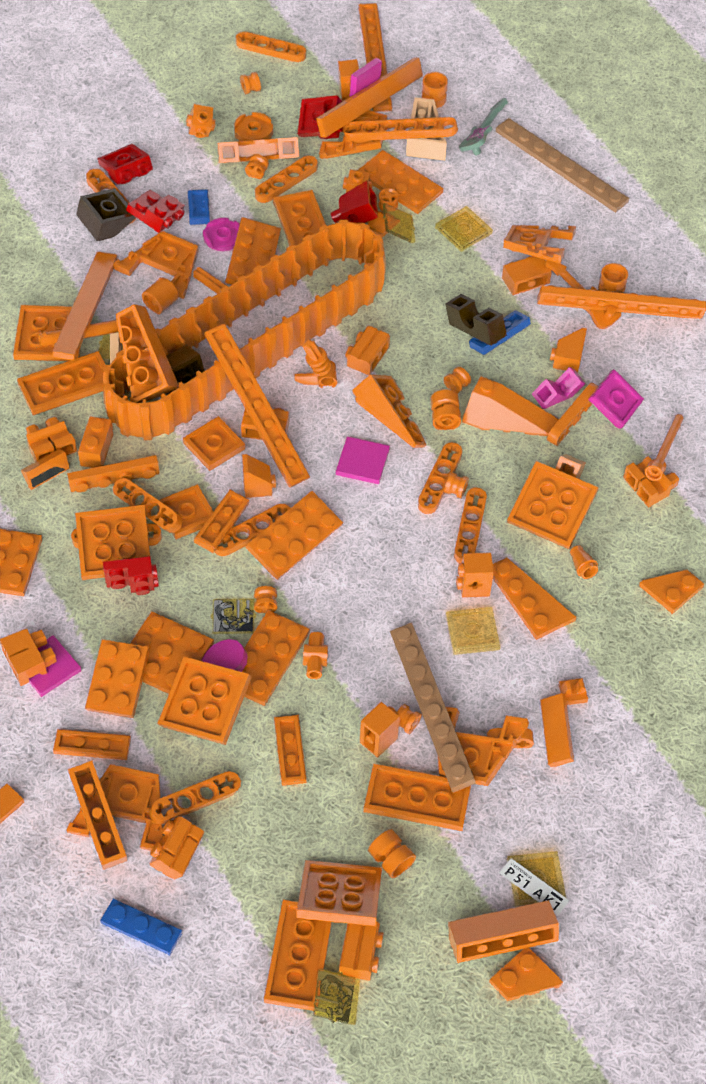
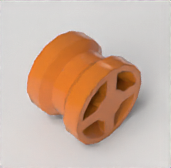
M252 72L248 76L245 74L240 76L241 87L245 94H249L253 90L256 92L261 90V83L257 72Z
M254 154L250 157L249 163L245 167V172L249 177L260 180L263 178L269 162L264 156Z
M392 188L382 189L379 192V209L386 213L397 210L398 192Z
M456 367L452 374H447L444 377L445 386L457 394L462 391V387H467L471 383L470 375L462 367Z
M451 472L447 479L444 493H453L457 498L462 499L467 489L469 478L465 476L461 478L456 473Z
M271 586L256 588L254 591V598L256 599L254 610L258 613H267L268 610L275 612L277 610V602L275 600L277 598V590Z
M403 704L397 711L400 716L399 727L404 728V732L410 735L419 724L422 714L418 711H411L408 705Z

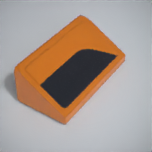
M58 449L21 470L31 490L69 469L65 451Z

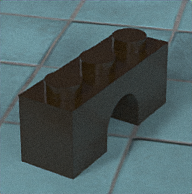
M459 294L445 303L451 326L490 346L507 336L503 314L489 307L479 313L475 300L463 294Z

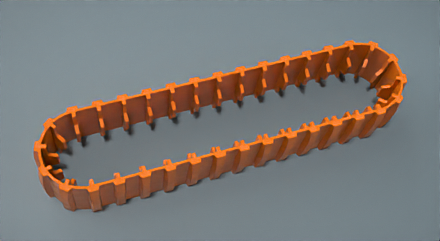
M339 220V223L329 226L324 224L317 233L312 236L308 234L296 246L292 244L286 248V252L271 257L270 262L263 266L258 265L253 268V272L249 275H242L237 278V282L233 285L221 288L220 293L213 297L208 296L196 308L190 307L183 316L179 318L174 317L169 320V324L162 329H155L165 354L168 355L185 345L189 347L194 346L197 349L199 342L206 339L204 335L206 331L224 323L230 328L233 321L242 315L247 317L248 312L258 305L265 306L266 300L274 295L281 296L282 290L290 285L295 287L298 280L307 274L311 277L314 270L323 264L327 267L331 260L341 258L342 261H345V258L359 260L360 265L364 263V270L355 276L349 274L348 280L339 286L332 285V290L322 297L316 295L315 301L308 306H299L297 313L289 318L283 316L282 322L271 329L266 327L264 334L254 340L252 338L248 339V344L240 348V351L255 378L259 377L262 370L267 367L271 369L277 365L279 359L283 357L288 358L293 355V350L300 346L303 347L307 339L322 336L330 326L339 325L347 315L353 316L361 306H368L373 303L377 292H382L385 281L386 260L382 237L376 235L369 229V225L365 223L357 224L348 222V220ZM124 350L116 353V358L110 365L105 366L103 372V397L108 418L120 428L122 435L126 437L130 435L142 437L144 441L152 440L153 437L162 434H171L175 431L176 426L182 422L188 423L192 420L193 415L199 411L205 412L209 409L210 404L216 400L222 401L226 398V394L234 389L223 367L217 360H214V365L203 373L197 371L196 377L187 383H178L179 388L170 394L165 395L163 393L161 394V399L146 403V399H143V403L131 402L125 396V389L130 391V386L127 385V368L122 356L124 355Z

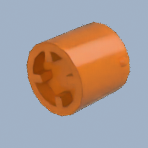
M160 277L142 293L144 304L156 314H161L179 298V293L174 284L163 277Z

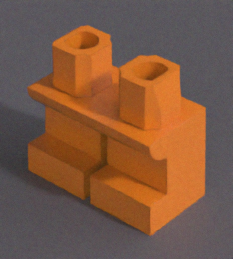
M56 417L47 419L45 422L46 428L39 430L35 424L26 427L28 447L35 462L58 449L65 451L66 456L77 452L74 437L68 432L65 422H60Z
M649 456L637 465L635 463L627 465L623 477L635 492L637 491L636 494L648 508L668 497L671 490L679 482V477L673 472L667 475L663 474L662 478L658 481L648 479L645 475V469L649 462L655 460H652ZM664 461L663 466L666 470V463Z
M26 628L0 639L2 651L20 686L29 683V678L39 673L41 675L47 674L46 667L57 662L51 647L41 652L37 649L48 644L42 630L29 634Z

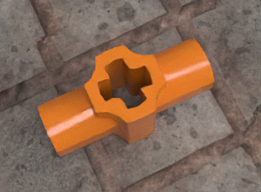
M311 632L309 634V643L304 644L303 665L307 666L306 675L310 679H320L323 666L327 667L328 645H324L325 636L321 632Z

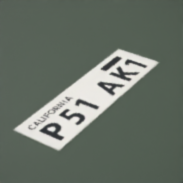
M512 858L499 872L538 902L549 901L557 916L569 902L567 898Z

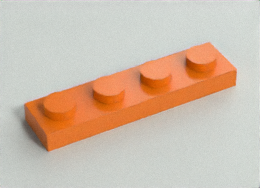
M154 455L67 473L71 492H85L89 488L108 487L121 478H126L130 481L138 478H152L159 474L157 456Z

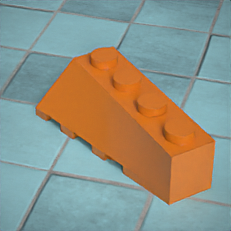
M134 304L118 312L116 320L120 343L123 344L124 355L122 356L127 368L128 377L126 379L131 391L130 401L141 403L143 399L148 401L161 397L163 393L167 394L177 389L179 385L146 307Z

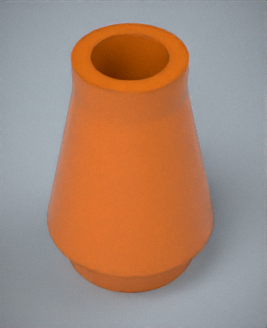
M581 545L574 546L570 550V554L578 576H581L583 579L592 578L598 572L597 561Z

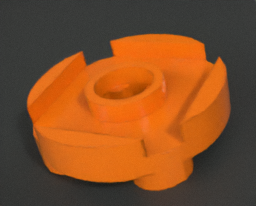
M252 112V115L248 116L243 114L234 123L235 137L239 141L271 139L273 136L271 119L263 113Z

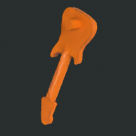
M546 260L545 266L550 268L557 276L560 275L571 287L585 289L566 270L567 267L565 265ZM608 307L606 311L584 309L591 315L593 322L599 329L610 327L622 314L621 312H615L613 307Z

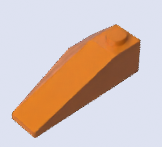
M370 374L352 390L356 396V402L410 446L413 448L427 446L418 425L409 420L408 417L412 415L410 408H406L401 403V400H404L405 397L392 376Z
M480 376L470 396L462 422L482 430L495 429L503 430V432L514 431L524 432L529 435L548 436L550 430L559 419L501 383Z

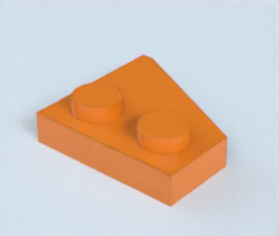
M683 570L642 580L639 586L673 614L704 587V583L690 571Z
M525 948L490 978L489 983L507 1001L524 995L540 993V991L559 988L562 986L563 981L530 948Z

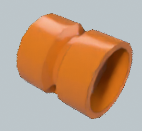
M430 72L423 78L422 98L433 99L436 108L442 107L446 103L447 77L439 72Z
M617 263L605 265L601 271L598 291L625 293L628 279L627 269Z
M449 389L439 390L431 396L433 426L438 430H454L461 424L459 396L455 391Z
M389 829L380 834L371 843L368 852L378 863L383 862L382 868L393 879L411 867L416 860V855L407 845H401L402 839L394 830Z

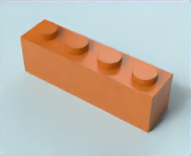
M93 761L68 769L103 870L126 862L127 856Z
M549 901L448 922L449 940L457 963L559 941V923Z

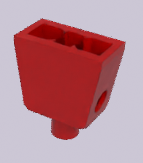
M367 181L339 197V209L330 212L334 223H338L339 220H348V222L358 224L378 218L377 197Z

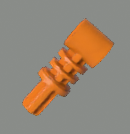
M307 339L306 343L303 344V348L307 353L305 359L314 372L294 374V380L304 385H318L320 388L332 386L334 388L337 385L336 364L329 360L325 349L318 347L315 341Z

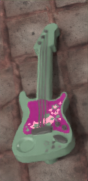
M506 98L498 101L490 109L491 111L479 128L476 126L472 128L470 135L459 145L461 152L472 150L475 156L481 153L479 147L485 143L488 133L493 130L490 125L504 106L508 104Z

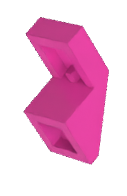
M569 367L555 382L545 379L534 390L532 395L542 409H546L573 397L586 383L575 369Z

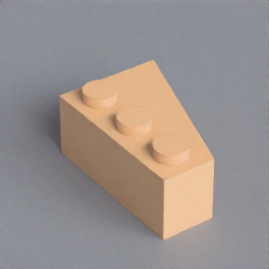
M414 98L411 119L439 117L433 99ZM428 126L425 130L431 129L434 126ZM444 137L407 139L406 156L445 161L446 139Z

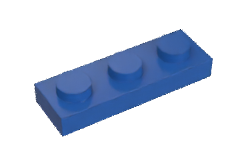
M516 310L504 317L506 337L492 346L474 337L469 340L470 348L483 355L489 353L531 324L530 317Z
M114 898L100 920L101 924L169 956L182 935V930Z

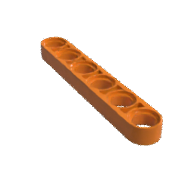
M453 117L352 121L343 127V132L348 141L437 138L455 135L458 132V126ZM448 125H453L451 128L444 129ZM428 126H434L431 129L425 130ZM409 127H414V128L411 129V130H408V131L405 130V129H407V128H409ZM389 128H395L392 131H386ZM370 129H376L375 131L367 132ZM351 130H357L353 133H348Z

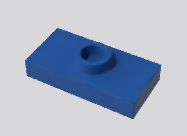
M208 189L188 190L190 225L208 224L210 222Z

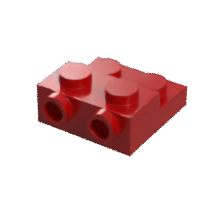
M339 96L302 99L297 131L298 136H319L320 139L339 138L340 132H343V127L327 137H321L316 119L342 103Z
M129 144L97 158L99 166L108 171L109 178L118 185L126 184L133 178L144 176L153 170L149 154L134 144Z
M148 190L130 202L126 211L159 233L165 228H170L176 220L180 221L185 213L183 210L185 205L169 194L162 198L158 193Z
M150 556L103 562L107 588L122 589L130 585L131 593L147 595L150 591H154V587H159L156 564L151 565Z

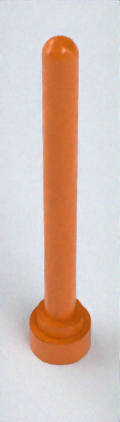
M677 414L655 460L648 463L645 469V475L648 479L658 481L662 478L665 471L663 463L682 424L683 415Z

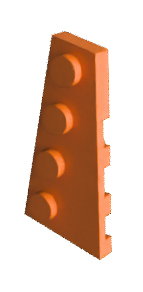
M506 557L493 564V580L536 640L576 621L574 614Z

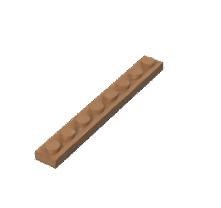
M508 118L496 127V133L616 213L629 202L627 196L512 119Z
M412 622L390 631L452 792L476 784Z

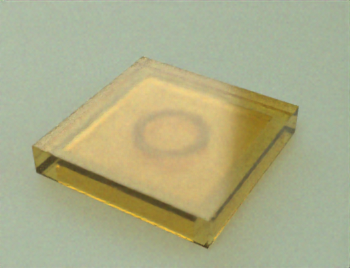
M467 206L435 224V228L460 252L490 236L493 232V229Z
M492 607L446 612L453 655L500 650Z
M557 851L507 856V862L512 858L566 898ZM511 882L515 907L539 903Z

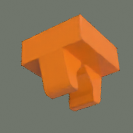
M583 678L559 681L560 693L566 696L567 705L588 702Z

